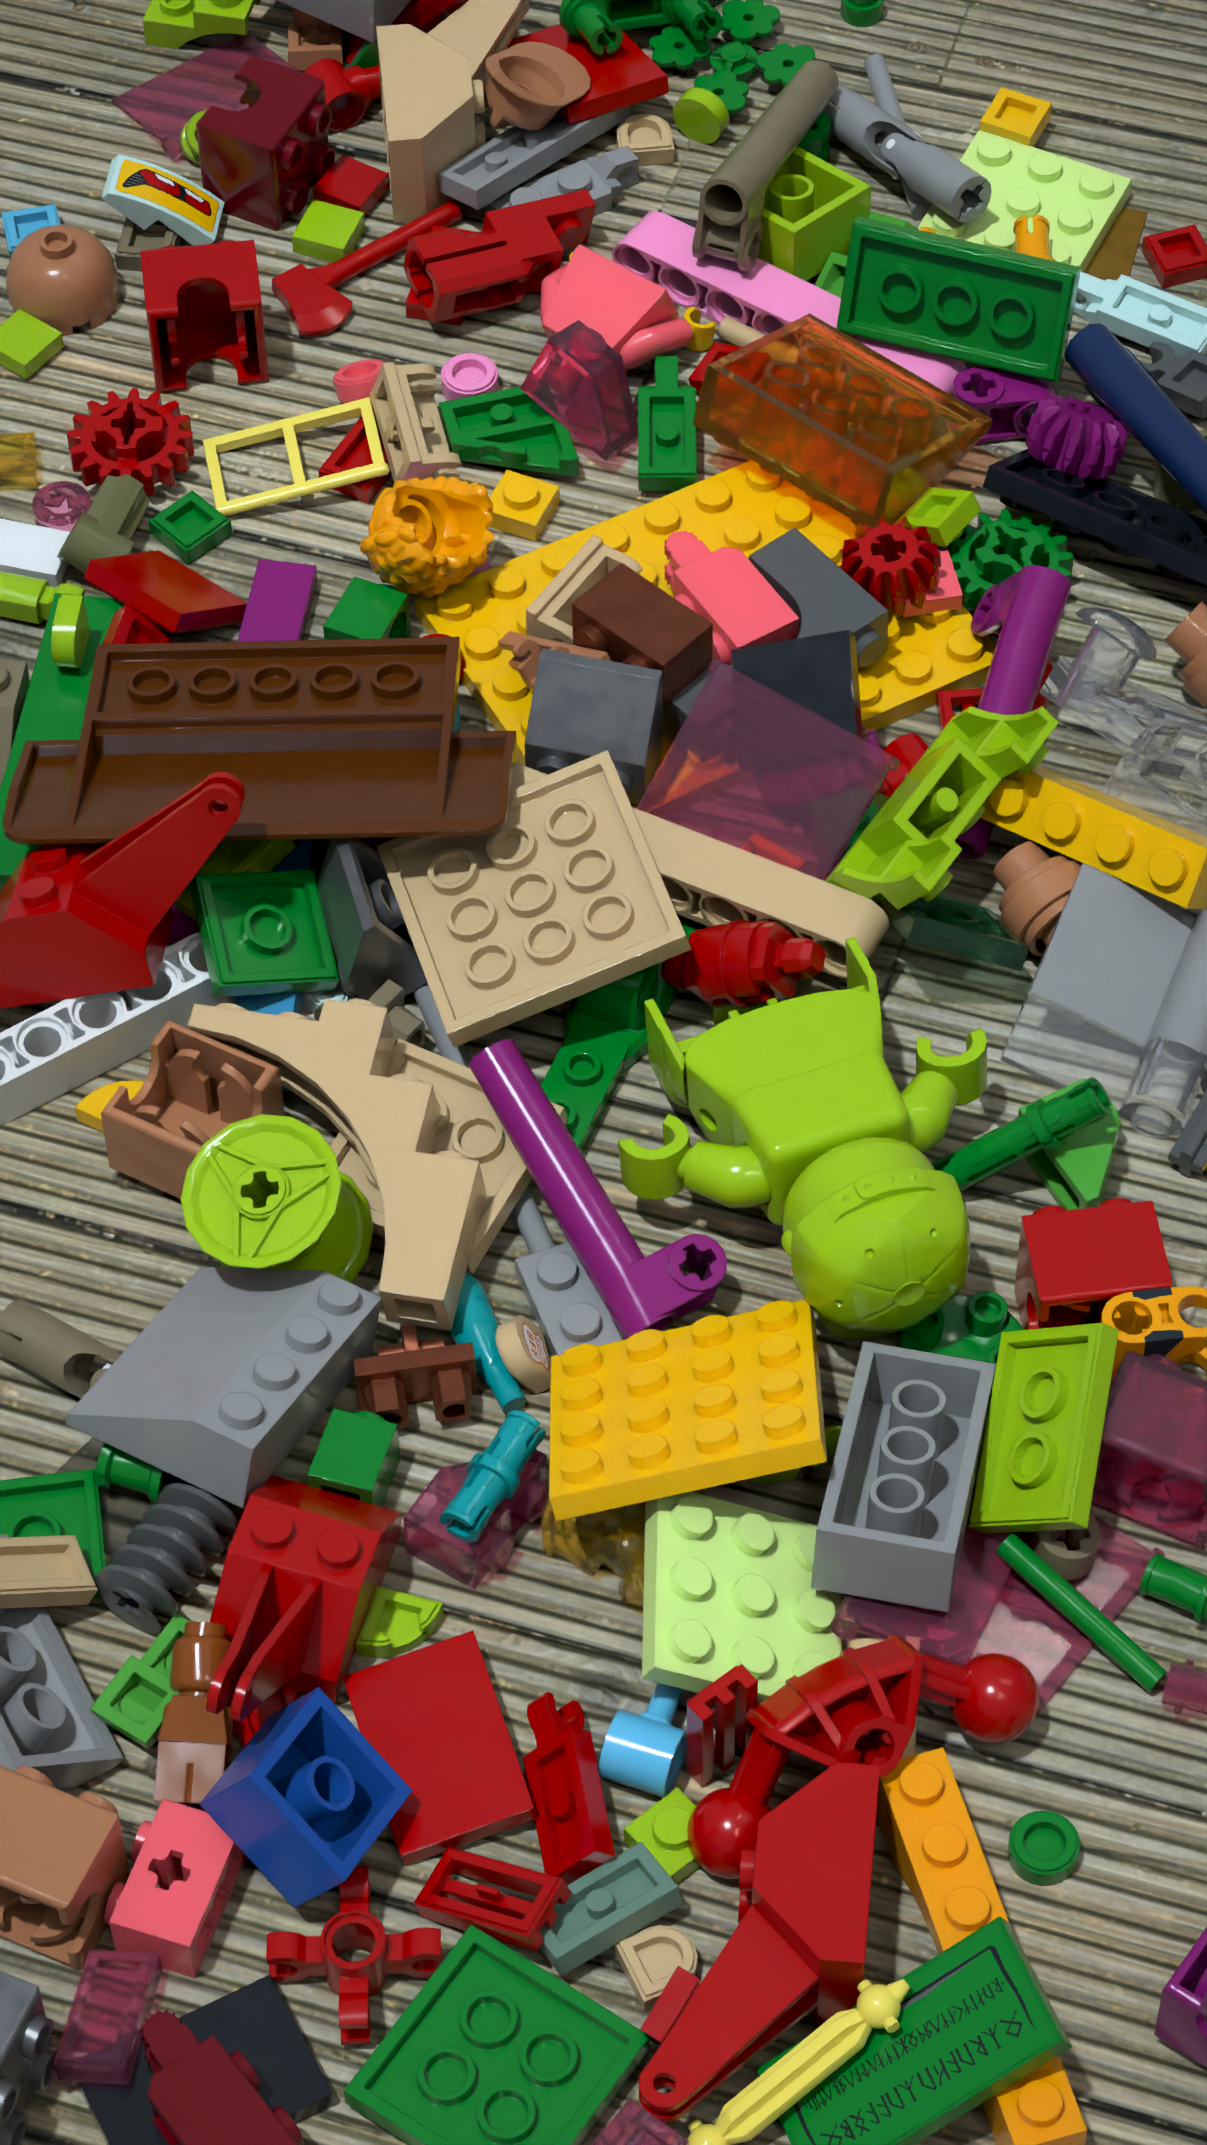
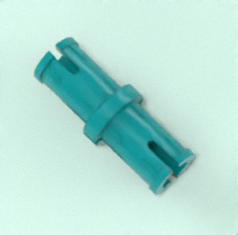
M511 1410L489 1446L486 1447L482 1454L476 1453L466 1467L468 1476L464 1480L462 1487L440 1515L441 1524L447 1525L446 1530L462 1541L476 1542L504 1497L509 1499L514 1495L520 1485L518 1476L532 1453L535 1452L546 1436L545 1429L538 1428L540 1422L523 1411Z

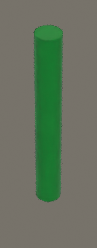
M1014 1533L1010 1534L997 1548L995 1553L1149 1693L1165 1678L1168 1672L1017 1535Z

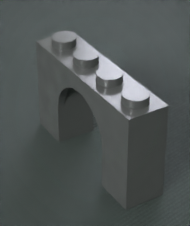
M795 527L749 555L750 562L799 617V635L796 639L850 630L856 637L858 668L872 665L887 650L888 610ZM713 661V665L663 706V733L700 768H703L718 757L730 755L738 749L733 665Z

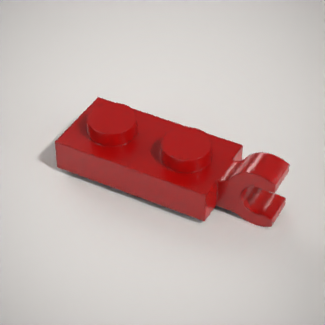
M546 1692L527 1706V1717L535 1735L537 1748L525 1755L523 1761L530 1796L538 1816L535 1819L545 1874L563 1878L566 1884L569 1885L615 1858L616 1855L592 1735L590 1731L583 1729L585 1717L582 1707L578 1701L572 1700L559 1710H556L553 1693Z

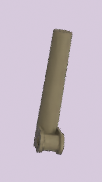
M812 60L802 65L703 186L700 193L698 222L692 243L693 257L704 260L710 255L735 262L738 265V269L749 272L753 268L759 255L763 238L762 216L765 191L837 93L839 87L838 76L829 64Z

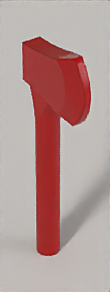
M451 200L335 262L307 269L301 263L273 278L272 292L289 313L299 336L309 337L332 332L346 322L353 308L352 301L335 290L337 287L406 250L409 237L431 233L433 225L449 227L461 221V210Z

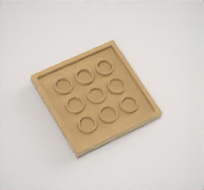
M608 750L512 789L508 821L503 828L496 832L478 836L396 837L376 846L446 1033L454 1048L692 950Z

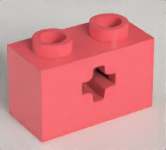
M162 1799L153 1822L144 1821L139 1827L131 1853V1860L135 1862L126 1884L122 1882L115 1884L105 1908L104 1921L110 1925L116 1954L196 1979L247 1858L245 1853L207 1812Z

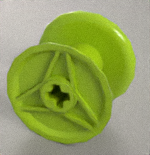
M266 1114L230 1123L203 1144L188 1167L181 1195L186 1228L205 1253L220 1260L221 1267L326 1271L352 1283L368 1259L374 1231L368 1200L352 1178L339 1171L336 1155L319 1131L289 1116Z

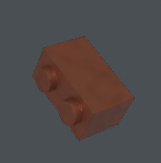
M620 563L572 603L573 644L607 652L613 662L661 670L663 677V706L713 665V624L623 563Z

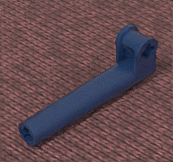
M1101 323L1092 324L1079 331L1070 340L1064 356L1066 362L1083 381L1084 389L1100 407L1108 408L1110 413L1114 414L1207 515V440L1161 389L1158 382L1127 347L1125 348L1105 325Z

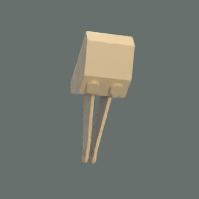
M468 0L427 34L410 24L376 26L381 107L394 223L411 222L453 199L439 192L437 172L486 143L484 121H475L474 114L485 113L484 88L489 74L486 68V59L492 54L507 49L519 24L529 10V0Z

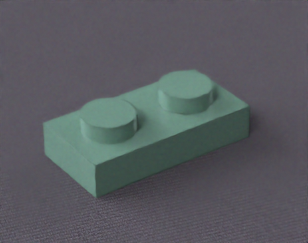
M640 1842L567 1885L572 1894L565 1905L555 1904L553 1909L558 1918L552 1928L542 1926L539 1932L544 1941L539 1949L560 1976H563L681 1906L683 1903L679 1887L645 1845Z

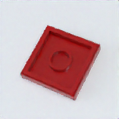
M160 550L90 559L84 579L89 584L122 604H129L141 615L172 634L237 624L243 621L247 602Z

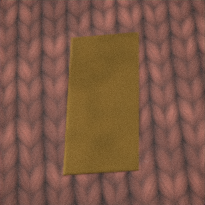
M1122 208L1084 273L1104 281L1106 279L1118 280L1121 274L1129 277L1148 212Z

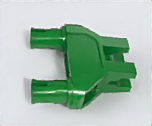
M562 0L559 14L560 25L570 36L578 39L584 38L592 51L603 55L604 49L608 54L618 50L623 40L622 30L668 23L672 26L684 24L695 39L703 40L704 35L707 39L717 36L723 25L722 16L707 0Z

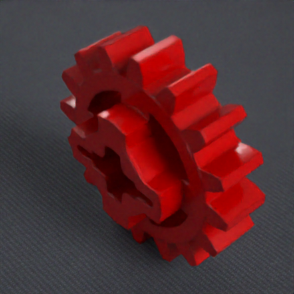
M131 388L128 398L120 399L114 391H111L107 395V404L101 405L93 400L87 402L89 416L74 415V430L67 431L69 453L73 472H81L82 481L86 487L98 481L101 486L107 475L118 477L128 474L143 483L144 492L148 496L155 495L154 484L161 482L172 487L175 485L174 471L187 473L189 470L188 457L195 454L189 415H180L179 403L175 400L162 405L160 392L155 391L147 399H141L138 389Z

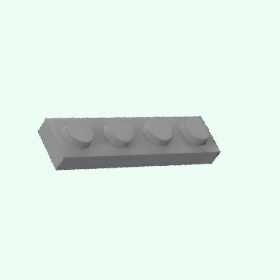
M631 106L569 125L557 112L549 123L539 130H526L513 126L438 171L439 192L479 210L484 206L490 205L495 199L521 183L529 181L534 175L560 159L568 157L573 151L589 141L605 134L624 119L632 116Z

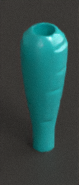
M466 1272L452 1330H447V1332L456 1344L473 1343L476 1371L492 1390L503 1413L508 1414L511 1410L522 1408L526 1403V1399L516 1379L510 1374L499 1354L495 1340L498 1322L487 1294L479 1280Z

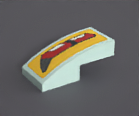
M117 155L112 159L101 198L143 230L159 220L193 246L211 244L215 241L225 203L208 190L175 172L124 155Z

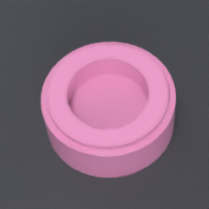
M477 353L456 355L449 359L442 367V393L447 401L498 391V369L495 363L484 355Z

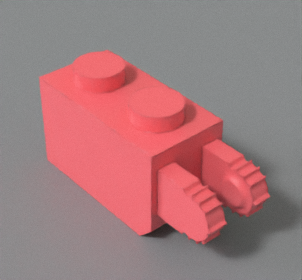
M687 530L676 533L672 532V535L665 540L664 554L667 555V560L670 559L669 563L665 565V580H667V585H671L673 597L713 624V661L733 665L732 650L792 640L798 637L799 617L741 550L722 547L711 552L701 540H697V536H694L693 532L689 533Z

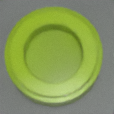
M695 87L686 90L673 107V118L680 131L691 140L702 144L715 142L729 125V113L723 101L711 91Z

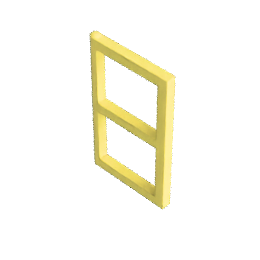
M370 397L203 440L216 505L215 509L224 516L387 475L390 471L388 464L384 460ZM362 416L373 464L306 481L296 433ZM284 436L294 484L227 501L218 453Z

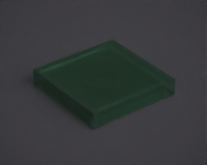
M937 895L929 902H925L920 897L899 910L886 898L880 902H876L873 898L871 899L884 910L889 922L909 942L1022 971L1029 950L989 908L942 895Z

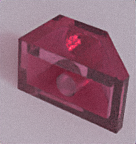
M580 320L550 337L520 389L603 460L608 461L635 443L638 438V422L622 356L605 342L601 334L587 327Z

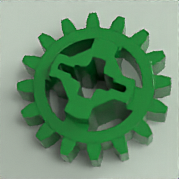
M1002 509L1000 520L994 521L984 512L978 514L977 527L975 528L968 524L963 529L962 535L947 546L964 595L963 605L968 611L974 610L987 589L992 585H998L1019 572L1022 567L1028 565L1051 568L1062 573L1070 580L1072 576L1073 553L1067 552V537L1065 535L1052 537L1053 525L1050 521L1044 522L1038 527L1033 525L1031 512H1026L1020 520H1013L1009 510Z

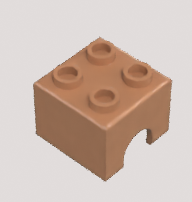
M168 1020L150 1044V1068L139 1092L129 1101L127 1088L120 1086L101 1112L109 1167L181 1199L187 1169L207 1140L230 1123L260 1114L285 1116L279 1067Z
M21 1765L15 1771L0 1766V1937L77 1970H82L108 1926L104 1921V1914L113 1887L117 1882L126 1884L130 1875L118 1811L110 1801L98 1794L84 1791L76 1797L54 1788L53 1782L45 1774L32 1767Z

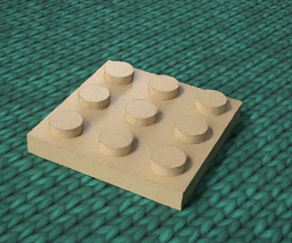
M399 1039L393 1047L386 1077H391L395 1074H407L417 1077L423 1082L433 1083L440 1119L431 1154H436L440 1151H454L480 1163L486 1195L466 1270L467 1273L473 1275L532 1180V1177L471 1069ZM551 1102L563 1123L566 1124L568 1118L564 1107ZM339 1132L330 1146L336 1155L338 1169L340 1172L351 1177L367 1198L374 1226L373 1233L385 1238L383 1203L378 1186L356 1148Z

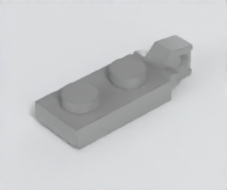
M628 146L605 152L600 159L596 156L588 157L586 160L578 161L503 194L489 205V211L587 189L596 204L594 216L612 209V200L621 195L622 190L639 183V159Z

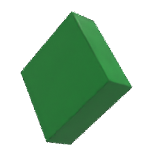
M193 490L149 520L150 535L187 565H190L232 535L231 521Z

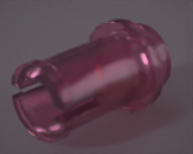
M1186 1659L1184 1665L1171 1662L1161 1703L1174 1706L1173 1713L1180 1715L1182 1709H1187L1207 1715V1671L1193 1668V1660Z

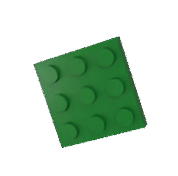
M471 1924L345 2088V2103L409 2145H580L650 2050V2036Z

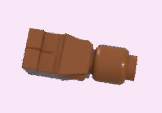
M185 1623L184 1636L178 1638L173 1644L169 1684L171 1690L178 1695H173L170 1703L164 1706L162 1727L157 1738L159 1744L154 1802L158 1807L162 1799H166L205 1811L199 1803L230 1766L231 1754H233L231 1743L233 1719H230L231 1707L225 1706L218 1715L206 1711L207 1696L212 1679L231 1645V1642L226 1640L227 1626L223 1624Z

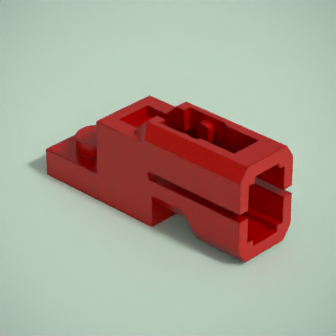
M584 189L486 212L481 232L465 234L456 229L448 228L409 237L403 265L407 280L417 297L420 296L419 302L428 319L434 323L522 302L526 294L541 291L542 280L560 268L564 250L571 249L578 244L587 243L596 204L588 190Z

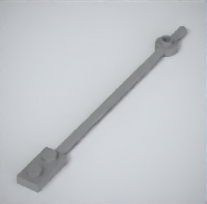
M392 837L359 839L379 854L376 846L391 840ZM428 983L412 991L440 1055L469 1067L468 1064L471 1060L464 1044L454 1048L446 1033ZM527 1186L512 1210V1215L530 1254L515 1259V1274L539 1328L543 1331L544 1339L552 1356H560L569 1348L580 1344L599 1346L621 1341V1336L609 1311L570 1243L567 1242L555 1246Z

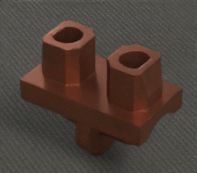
M409 1323L401 1325L402 1344L377 1347L378 1356L353 1359L359 1411L375 1413L383 1417L387 1422L397 1424L398 1430H402L405 1426L409 1425L407 1407L409 1404L433 1401L435 1419L444 1424L467 1421L471 1417L472 1395H477L476 1362L472 1342L444 1346L443 1338L417 1341L415 1324Z

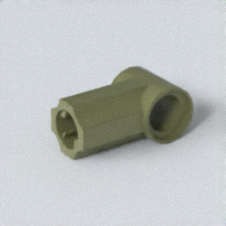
M128 474L118 477L107 475L87 512L83 511L62 545L57 558L85 574L90 559L128 555L134 545L131 537L137 530L151 501L144 492V484Z

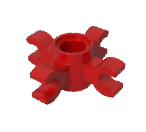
M356 1866L348 1878L339 1884L340 1912L326 1922L321 1936H304L294 1932H273L267 1934L266 1961L269 1964V1975L272 1976L274 1982H293L307 1976H325L330 1989L339 1996L338 2016L339 2029H341V2045H370V1997L377 1994L384 1987L389 1974L404 1973L417 1978H430L443 1961L441 1929L424 1927L411 1929L403 1934H385L381 1922L371 1914L369 1867ZM352 1948H363L371 1952L367 1958L357 1962H348L339 1958L343 1952Z

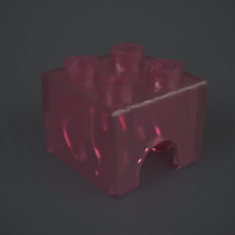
M1130 1350L1126 1352L1110 1384L1091 1502L1092 1506L1202 1550L1206 1549L1207 1380L1182 1371L1174 1361L1165 1356L1157 1354L1143 1356Z

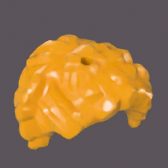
M438 476L436 479L429 477L422 480L415 477L407 481L396 480L393 488H385L378 496L368 525L369 536L360 542V550L367 556L376 575L379 574L382 582H387L396 590L408 595L412 594L431 598L435 594L443 593L451 585L461 584L465 576L470 575L486 562L487 547L495 537L491 531H488V527L493 520L491 515L494 508L493 503L488 497L485 486L479 485L476 482L469 484L467 481H461L457 477L447 478Z

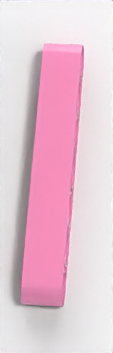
M649 211L613 248V262L665 288L672 302L686 309L689 307L698 308L702 312V317L719 325L726 316H729L919 411L920 419L938 418L955 398L953 395V381L956 375L967 369L961 360L837 332L840 297L757 258L749 272L738 269V265L735 262L710 255L704 260L695 258L692 253V243L696 228L665 213Z

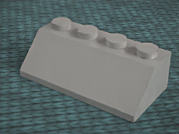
M8 1534L0 1535V1538H9ZM46 1607L0 1609V1766L15 1771L21 1765L32 1767L45 1774L53 1782L54 1788L64 1792H68L116 1767L123 1760V1756L106 1723L91 1713L90 1708L95 1702Z

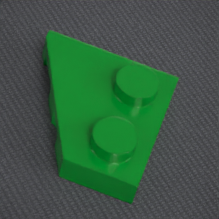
M551 381L439 403V415L450 451L459 454L460 461L564 476L579 475L578 457Z

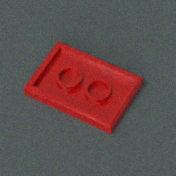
M560 24L512 39L507 47L509 48L528 41L546 43L572 55L586 68L591 78L589 91L582 98L562 107L558 111L569 125L666 95L669 92L667 74L623 31L622 44L618 50L608 54L604 49L603 55L594 53L584 38L578 39L570 36Z
M473 1630L342 1677L360 1733L413 1790L389 1822L404 1866L443 1853L448 1846L457 1848L538 1818Z

